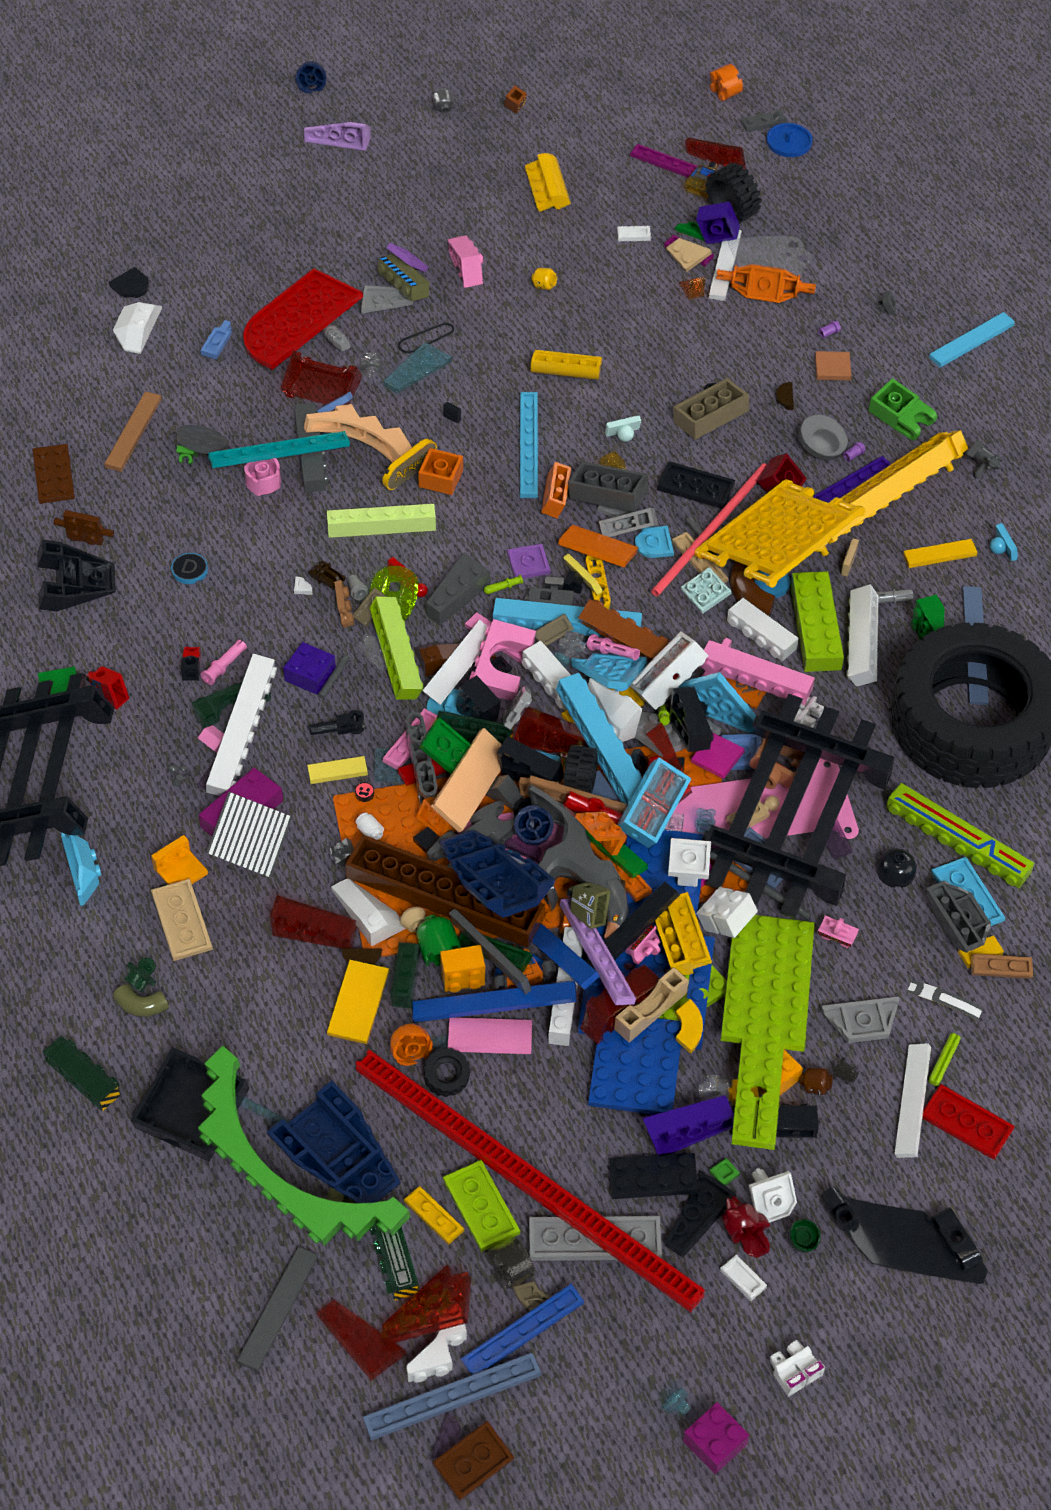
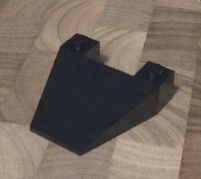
M42 539L37 552V566L56 570V583L43 581L38 595L39 609L61 611L116 592L114 563L64 543Z

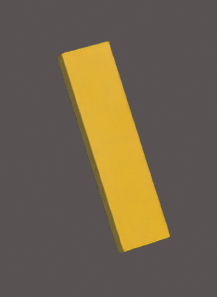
M972 539L903 551V557L908 568L977 556V550Z

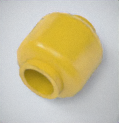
M537 268L531 276V281L537 289L551 290L557 283V275L551 268Z

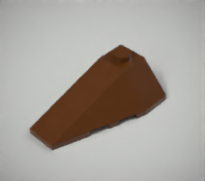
M429 643L414 647L425 677L436 674L460 643ZM493 654L490 659L496 658V655Z

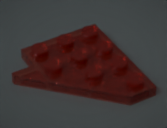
M449 1265L441 1269L382 1324L381 1341L383 1345L386 1346L468 1323L471 1288L469 1273L465 1272L451 1276L452 1271Z

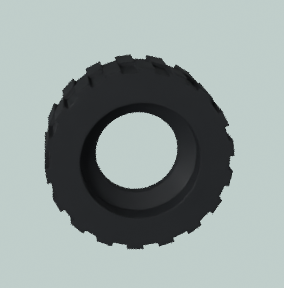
M442 1048L441 1050L434 1051L425 1062L423 1077L426 1081V1086L430 1088L432 1093L434 1092L438 1096L448 1097L462 1092L469 1082V1061L466 1060L465 1055H462L460 1051H456L453 1048ZM450 1063L455 1066L457 1076L453 1081L444 1082L438 1078L436 1071L441 1064Z

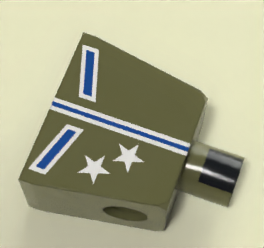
M590 882L571 886L567 890V896L572 899L571 913L590 929L606 925L611 890Z

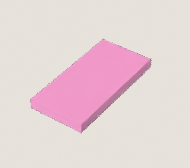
M449 1019L448 1049L453 1048L460 1052L531 1054L532 1020Z

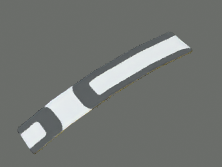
M912 980L907 991L909 994L943 1004L977 1021L983 1010L981 1006L967 999Z

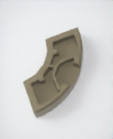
M534 1281L513 1286L516 1298L529 1312L552 1297L538 1289Z

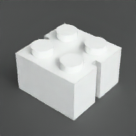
M719 887L696 914L704 930L717 934L720 932L721 935L735 938L758 911L749 893L737 890L734 892L732 889Z

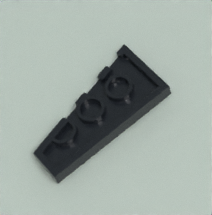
M702 1171L698 1180V1194H691L688 1202L685 1203L679 1219L676 1220L665 1242L666 1247L684 1258L727 1209V1198L736 1197V1193Z

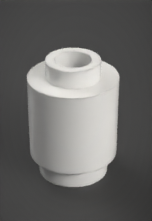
M363 813L357 818V828L363 835L376 840L383 836L384 827L373 815Z

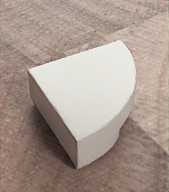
M296 576L294 594L312 595V586L304 578Z

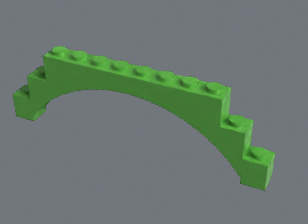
M222 1046L205 1063L207 1068L206 1074L214 1083L201 1095L204 1101L203 1106L211 1115L198 1127L201 1133L200 1139L208 1146L212 1144L216 1148L215 1152L223 1160L225 1158L232 1162L230 1166L237 1173L242 1171L247 1176L245 1179L251 1186L255 1187L257 1185L262 1189L261 1194L268 1201L273 1199L278 1204L276 1207L282 1214L286 1216L288 1213L294 1218L292 1222L300 1230L305 1228L309 1232L308 1237L314 1243L320 1242L325 1246L342 1227V1231L350 1239L354 1237L359 1241L376 1222V1226L384 1234L388 1232L393 1236L410 1218L409 1210L394 1197L389 1201L376 1203L335 1202L301 1191L272 1172L248 1143L238 1118L235 1096L236 1072L240 1067L238 1059Z

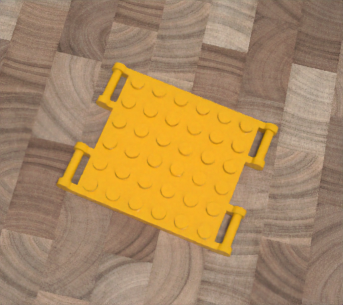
M785 479L697 547L694 555L697 558L712 561L719 567H724L728 559L748 566L744 570L745 577L749 579L754 578L773 588L780 578L824 545V543L849 525L854 519L864 516L866 510L863 506L846 503L838 497L829 503L813 498L814 489L796 485L791 480ZM710 550V551L715 552V553L720 554V555H719V556H716V555L711 554V553H709V552H707V551ZM760 570V571L765 572V573L770 574V575H769V576H766V575L761 574V573H759V572H757V571Z

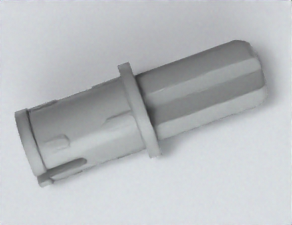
M893 589L887 592H877L878 604L894 602L896 604L897 601L913 600L912 590L895 591Z

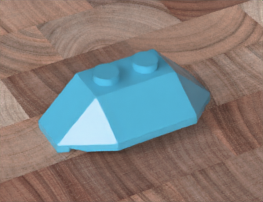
M61 833L80 906H82L99 885L98 876H101L99 865H94V861L97 860L95 850L90 849L88 842L79 836Z

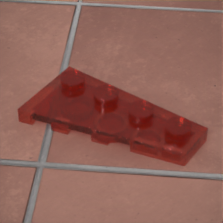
M689 137L685 140L687 153L704 161L708 159L710 162H715L716 166L737 163V165L741 164L743 166V170L746 169L742 147Z
M336 1300L331 1301L316 1313L317 1317L370 1381L374 1380L407 1354L404 1349Z

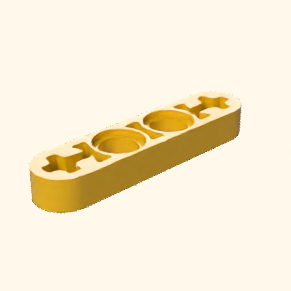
M587 555L586 570L591 575L594 573L601 575V577L595 579L600 587L604 589L599 595L591 590L593 601H600V598L603 597L604 607L609 609L611 599L603 561ZM591 560H595V567H593V562Z

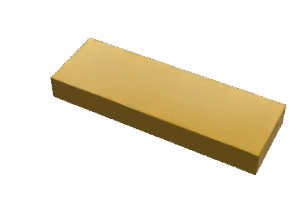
M420 1186L404 1199V1203L448 1245L464 1232V1228Z

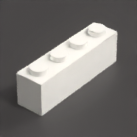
M742 598L728 610L727 621L729 624L742 631L746 637L753 639L759 647L768 650L773 657L784 661L797 650L799 638L746 599Z
M539 641L523 651L522 665L525 669H529L537 682L542 684L545 692L555 699L557 706L566 711L567 709L559 697L556 687L559 679L571 675L542 641Z

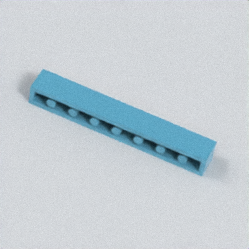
M496 598L493 611V619L536 631L565 613L574 627V630L567 634L575 636L596 634L599 637H604L579 623L578 617L584 607ZM618 611L621 617L625 619L627 617L631 618L636 622L637 626L641 627L642 613Z
M580 673L559 679L556 687L559 697L590 748H596L598 763L621 803L629 804L642 780L641 773L634 767L631 756L624 750L622 741L617 738L613 726L608 723L603 709H600L595 695L591 694L586 680L581 677Z

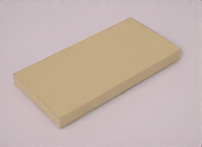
M190 879L151 890L173 961L213 950Z

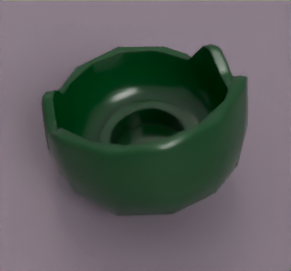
M807 1219L795 1221L788 1231V1241L792 1248L798 1252L808 1253L815 1250L821 1240L819 1228L815 1223Z

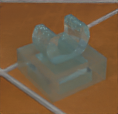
M683 1387L675 1390L661 1408L667 1413L675 1410L680 1416L685 1415L691 1409L690 1405L684 1401L689 1394Z

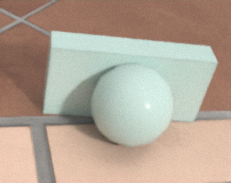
M634 416L608 422L605 434L607 437L617 434L621 441L628 442L634 437V430L640 428L641 418L640 416Z

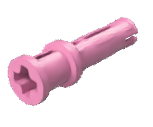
M596 634L590 635L587 641V648L589 650H599L602 654L612 653L635 661L640 656V650L614 643L610 638H600Z
M237 640L220 659L213 661L207 670L201 672L200 675L203 681L213 685L215 680L225 673L226 667L247 648L246 644L243 641L241 642V640Z

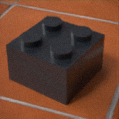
M477 675L459 686L456 708L461 715L471 719L468 721L492 725L498 720L501 700Z

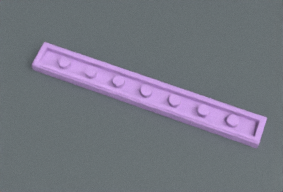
M561 899L560 907L595 970L600 975L599 977L614 1004H635L636 998L597 929L588 928L571 913L572 899Z

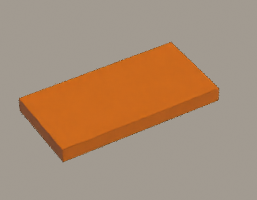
M573 524L562 535L558 543L560 546L621 567H626L638 551L637 546Z

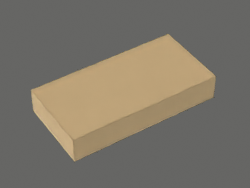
M853 538L851 540L842 565L841 574L848 577L858 549L859 540Z

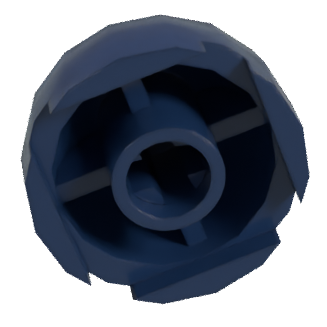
M308 61L300 65L295 79L300 90L305 93H313L312 91L320 92L324 88L327 76L321 64ZM316 84L317 87L313 89L309 88V85Z
M537 805L521 809L514 821L517 837L524 844L530 846L545 843L552 835L554 828L553 818L549 811Z

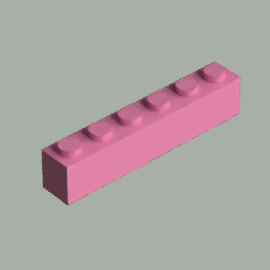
M711 640L708 641L704 649L709 656L699 668L708 672H720L725 678L755 687L761 691H766L777 697L786 699L788 694L803 698L802 705L806 704L813 690L815 678Z

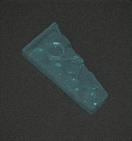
M424 343L383 381V385L395 393H399L452 362V357Z

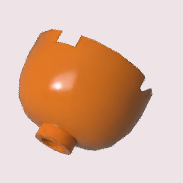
M411 1023L398 1027L390 1039V1050L400 1065L410 1066L417 1064L414 1060L423 1057L426 1059L432 1051L433 1043L428 1032L417 1024Z

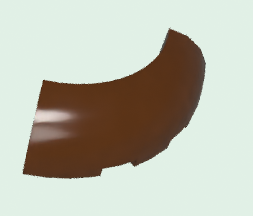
M735 561L730 573V585L734 598L737 602L742 598L746 599L770 617L774 607L775 595L767 593L753 579L745 577L744 570L748 566Z

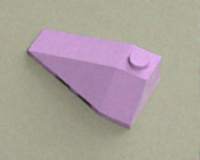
M353 122L304 128L305 142L366 151L370 141V127L366 124Z

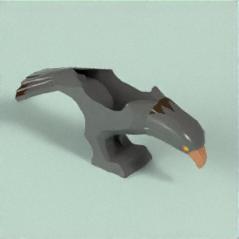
M531 784L528 787V793L532 805L540 806V808L549 811L553 818V823L564 827L562 841L546 849L538 865L555 880L563 877L572 879L578 884L590 882L611 890L607 912L608 923L606 933L604 934V939L607 940L628 919L629 908L625 880L620 878L611 860H600L594 855L590 846L591 841L585 832L586 829L575 818L576 814ZM554 885L543 898L551 911L555 909L558 902V894Z

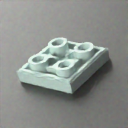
M710 567L680 587L681 591L702 614L732 594L731 590Z

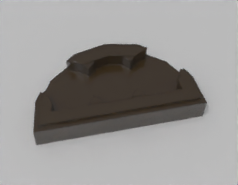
M792 382L780 385L776 391L775 398L777 403H780L787 410H793L794 408Z
M342 949L343 957L347 963H349V960L371 965H375L383 952V949Z

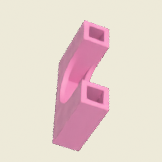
M493 619L491 626L488 625L486 628L485 636L487 638L486 641L483 640L481 643L480 651L482 653L481 656L476 658L474 666L477 668L475 672H471L470 679L477 675L498 698L513 701L517 696L521 677L498 671L492 666L490 658L501 650L523 653L525 649L534 645L536 631Z

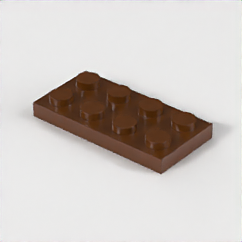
M68 444L32 448L39 504L75 499Z

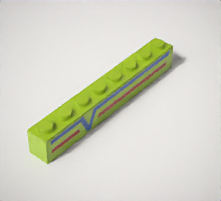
M900 783L889 796L886 808L892 814L904 818L908 824L917 826L927 835H932L941 844L955 849L958 854L964 855L971 859L974 864L988 869L992 875L1001 877L1009 885L1020 888L1032 873L1034 862L903 783Z

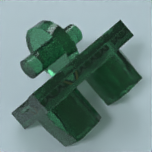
M151 958L141 959L138 963V968L133 963H128L126 967L130 972L124 980L130 983L132 987L142 993L148 984L151 986L155 985L156 981L150 975L155 971L156 964Z

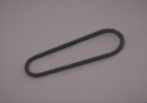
M442 323L405 337L399 341L398 348L404 353L416 352L453 333L454 326L451 323ZM443 325L452 327L450 332L412 351H405L400 347L401 342Z

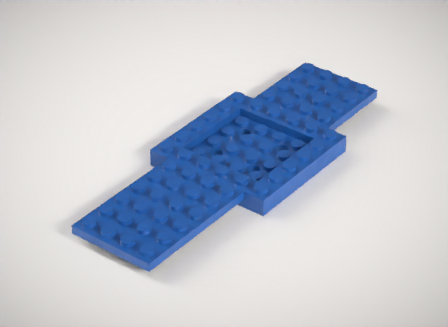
M664 829L658 842L649 848L628 835L626 846L648 864V869L641 873L640 876L651 887L652 894L663 882H666L677 890L679 894L688 892L696 914L698 912L702 879H698L697 887L677 885L678 877L668 876L671 838L702 841L704 834ZM626 892L629 908L628 918L652 894L635 902ZM655 921L652 925L656 926L655 931L660 938V943L658 944L660 952L657 955L650 953L639 964L633 962L632 956L624 951L615 960L636 998L635 1004L631 1006H636L643 1002L642 999L651 994L659 979L665 975L664 971L671 969ZM607 923L606 925L596 927L604 942L606 941L604 934L606 933ZM703 936L712 960L715 937ZM712 963L693 969L694 973L690 974L687 998L696 1004L703 1021L702 1036L698 1046L695 1048L698 1050L702 1048L708 996L703 999L704 993L700 988L709 991ZM632 964L635 968L633 970H626L624 965ZM600 977L597 978L584 990L578 1026L579 1034L598 1036L588 1106L652 1115L673 1110L680 1049L682 1047L676 1041V1036L681 1031L680 1021L657 1018L629 1043L614 1030L615 1017L629 1005H615Z

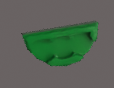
M689 221L682 225L679 223L675 227V231L704 241L697 222Z

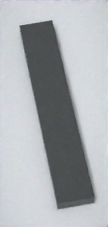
M453 909L449 912L453 925L475 946L481 945L482 953L525 995L531 991L528 978L457 910Z
M298 1246L237 1360L238 1364L253 1371H259L316 1264L318 1254Z

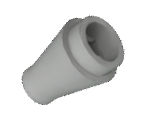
M356 575L349 576L347 582L351 597L356 600L366 598L368 594L367 586Z

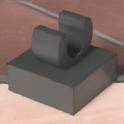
M891 291L884 292V297L878 300L880 305L877 308L881 312L887 310L888 314H895L897 301Z
M545 577V588L563 590L564 578Z
M347 838L337 842L335 847L329 848L331 856L335 858L336 864L339 866L346 864L354 850L352 841Z

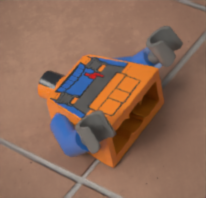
M532 954L533 957L523 972L528 978L530 986L543 983V972L547 976L549 974L548 971H556L552 960L543 961L535 954ZM496 966L493 976L495 989H498V986H504L505 990L518 988Z

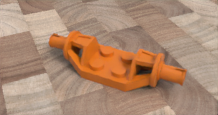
M756 264L739 267L735 265L733 271L718 269L716 276L717 280L731 281V288H735L746 298L776 303L797 298L800 292L814 294L816 284L801 282V275L797 276L782 268ZM735 281L746 284V287L735 283ZM784 290H795V292L784 293Z

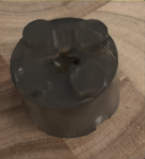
M516 1237L507 1239L485 1253L486 1260L495 1270V1273H493L495 1280L499 1285L503 1283L507 1289H512L534 1276L531 1273L534 1271V1266L526 1249L521 1250L518 1247V1244L521 1242Z

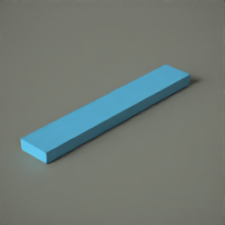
M1003 312L930 353L929 358L939 367H942L1013 327L1015 321Z

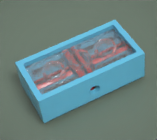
M657 758L649 765L617 825L621 827L624 833L647 848L653 846L658 842L692 778L663 759Z

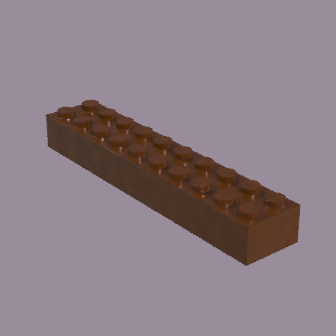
M362 835L345 864L346 878L449 918H451L449 912L455 909L475 928L529 948L545 917V904L540 902L536 907L503 918L485 907L465 889L454 869L366 835Z

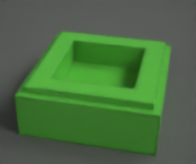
M724 1158L709 1171L724 1186L740 1175V1172L727 1158Z

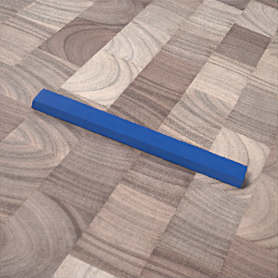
M575 981L531 986V991L526 995L519 988L413 1001L414 1022L573 1003L577 1002Z

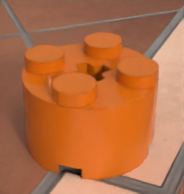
M728 64L709 73L712 83L710 84V89L713 93L716 92L721 101L742 92L743 83L737 77L739 74L738 70L732 64Z

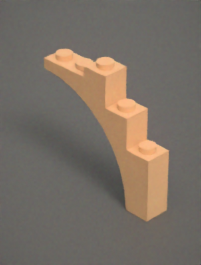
M352 404L336 406L335 411L306 415L304 424L306 432L335 433L345 431L347 436L372 446L392 463L412 448L400 427L383 429L376 416L360 418Z

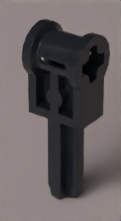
M353 710L348 714L336 715L335 721L309 725V732L311 735L338 731V735L348 733L360 734L365 729L363 723L364 714L361 711Z

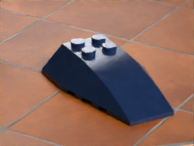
M475 830L439 841L442 850L464 888L485 907L503 918L538 906L555 883V879L533 860L520 858L519 853L515 851L511 853L505 850L506 846L500 843L495 845L492 843V839Z
M333 1081L316 1093V1101L291 1121L286 1123L282 1119L267 1131V1135L294 1164L355 1203L379 1202L401 1184L388 1158L385 1157L379 1142L376 1141L372 1134L370 1126L367 1125L363 1118L361 1110Z

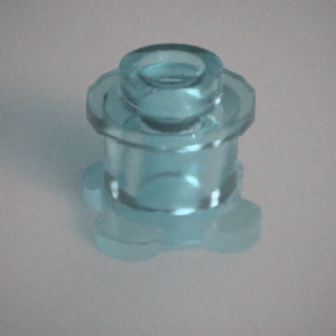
M697 809L696 829L701 833H704L706 830L709 831L711 825L715 826V810Z

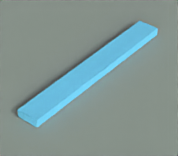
M520 392V498H538V392Z

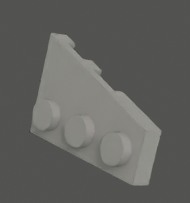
M364 286L361 314L413 305V301H410L396 287Z

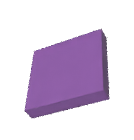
M389 243L386 247L412 267L424 272L429 268L404 248L393 243Z
M542 544L507 549L514 578L518 577V575H521L523 579L550 574L551 570Z

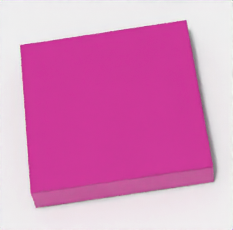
M713 733L714 739L711 742L710 750L697 751L691 758V763L724 779L744 754L745 750L743 747Z

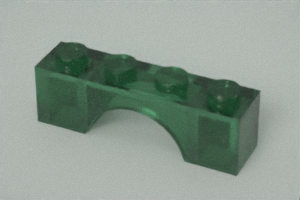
M243 681L191 702L193 714L202 729L220 722L222 710L236 702ZM270 692L269 695L265 694L264 699L266 702L271 701Z

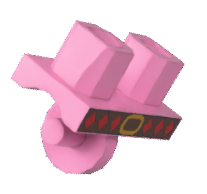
M825 916L817 934L821 935L823 939L833 940L845 948H851L859 929L845 924L842 918L838 921Z
M651 924L637 938L636 942H633L625 950L627 954L632 956L634 963L639 964L650 953L657 955L660 952L658 946L660 938L656 934V926Z

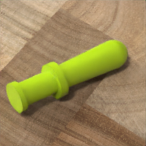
M518 575V577L512 579L506 578L505 581L487 585L484 587V593L491 594L505 588L510 589L512 586L520 583L523 584L522 576Z
M663 704L657 708L659 712L658 718L662 725H667L670 722V715L667 711V706Z

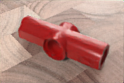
M572 791L568 792L563 805L576 813L605 812L616 825L622 816V813L606 807L602 800L594 797L588 799Z

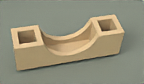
M673 967L659 979L654 990L643 1002L636 1006L629 1005L615 1017L614 1030L630 1043L687 993L689 980Z

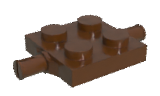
M65 510L63 514L64 519L56 517L54 519V525L64 527L67 538L73 541L87 542L90 545H102L104 541L103 535L111 538L114 536V530L105 529L102 526L100 517Z

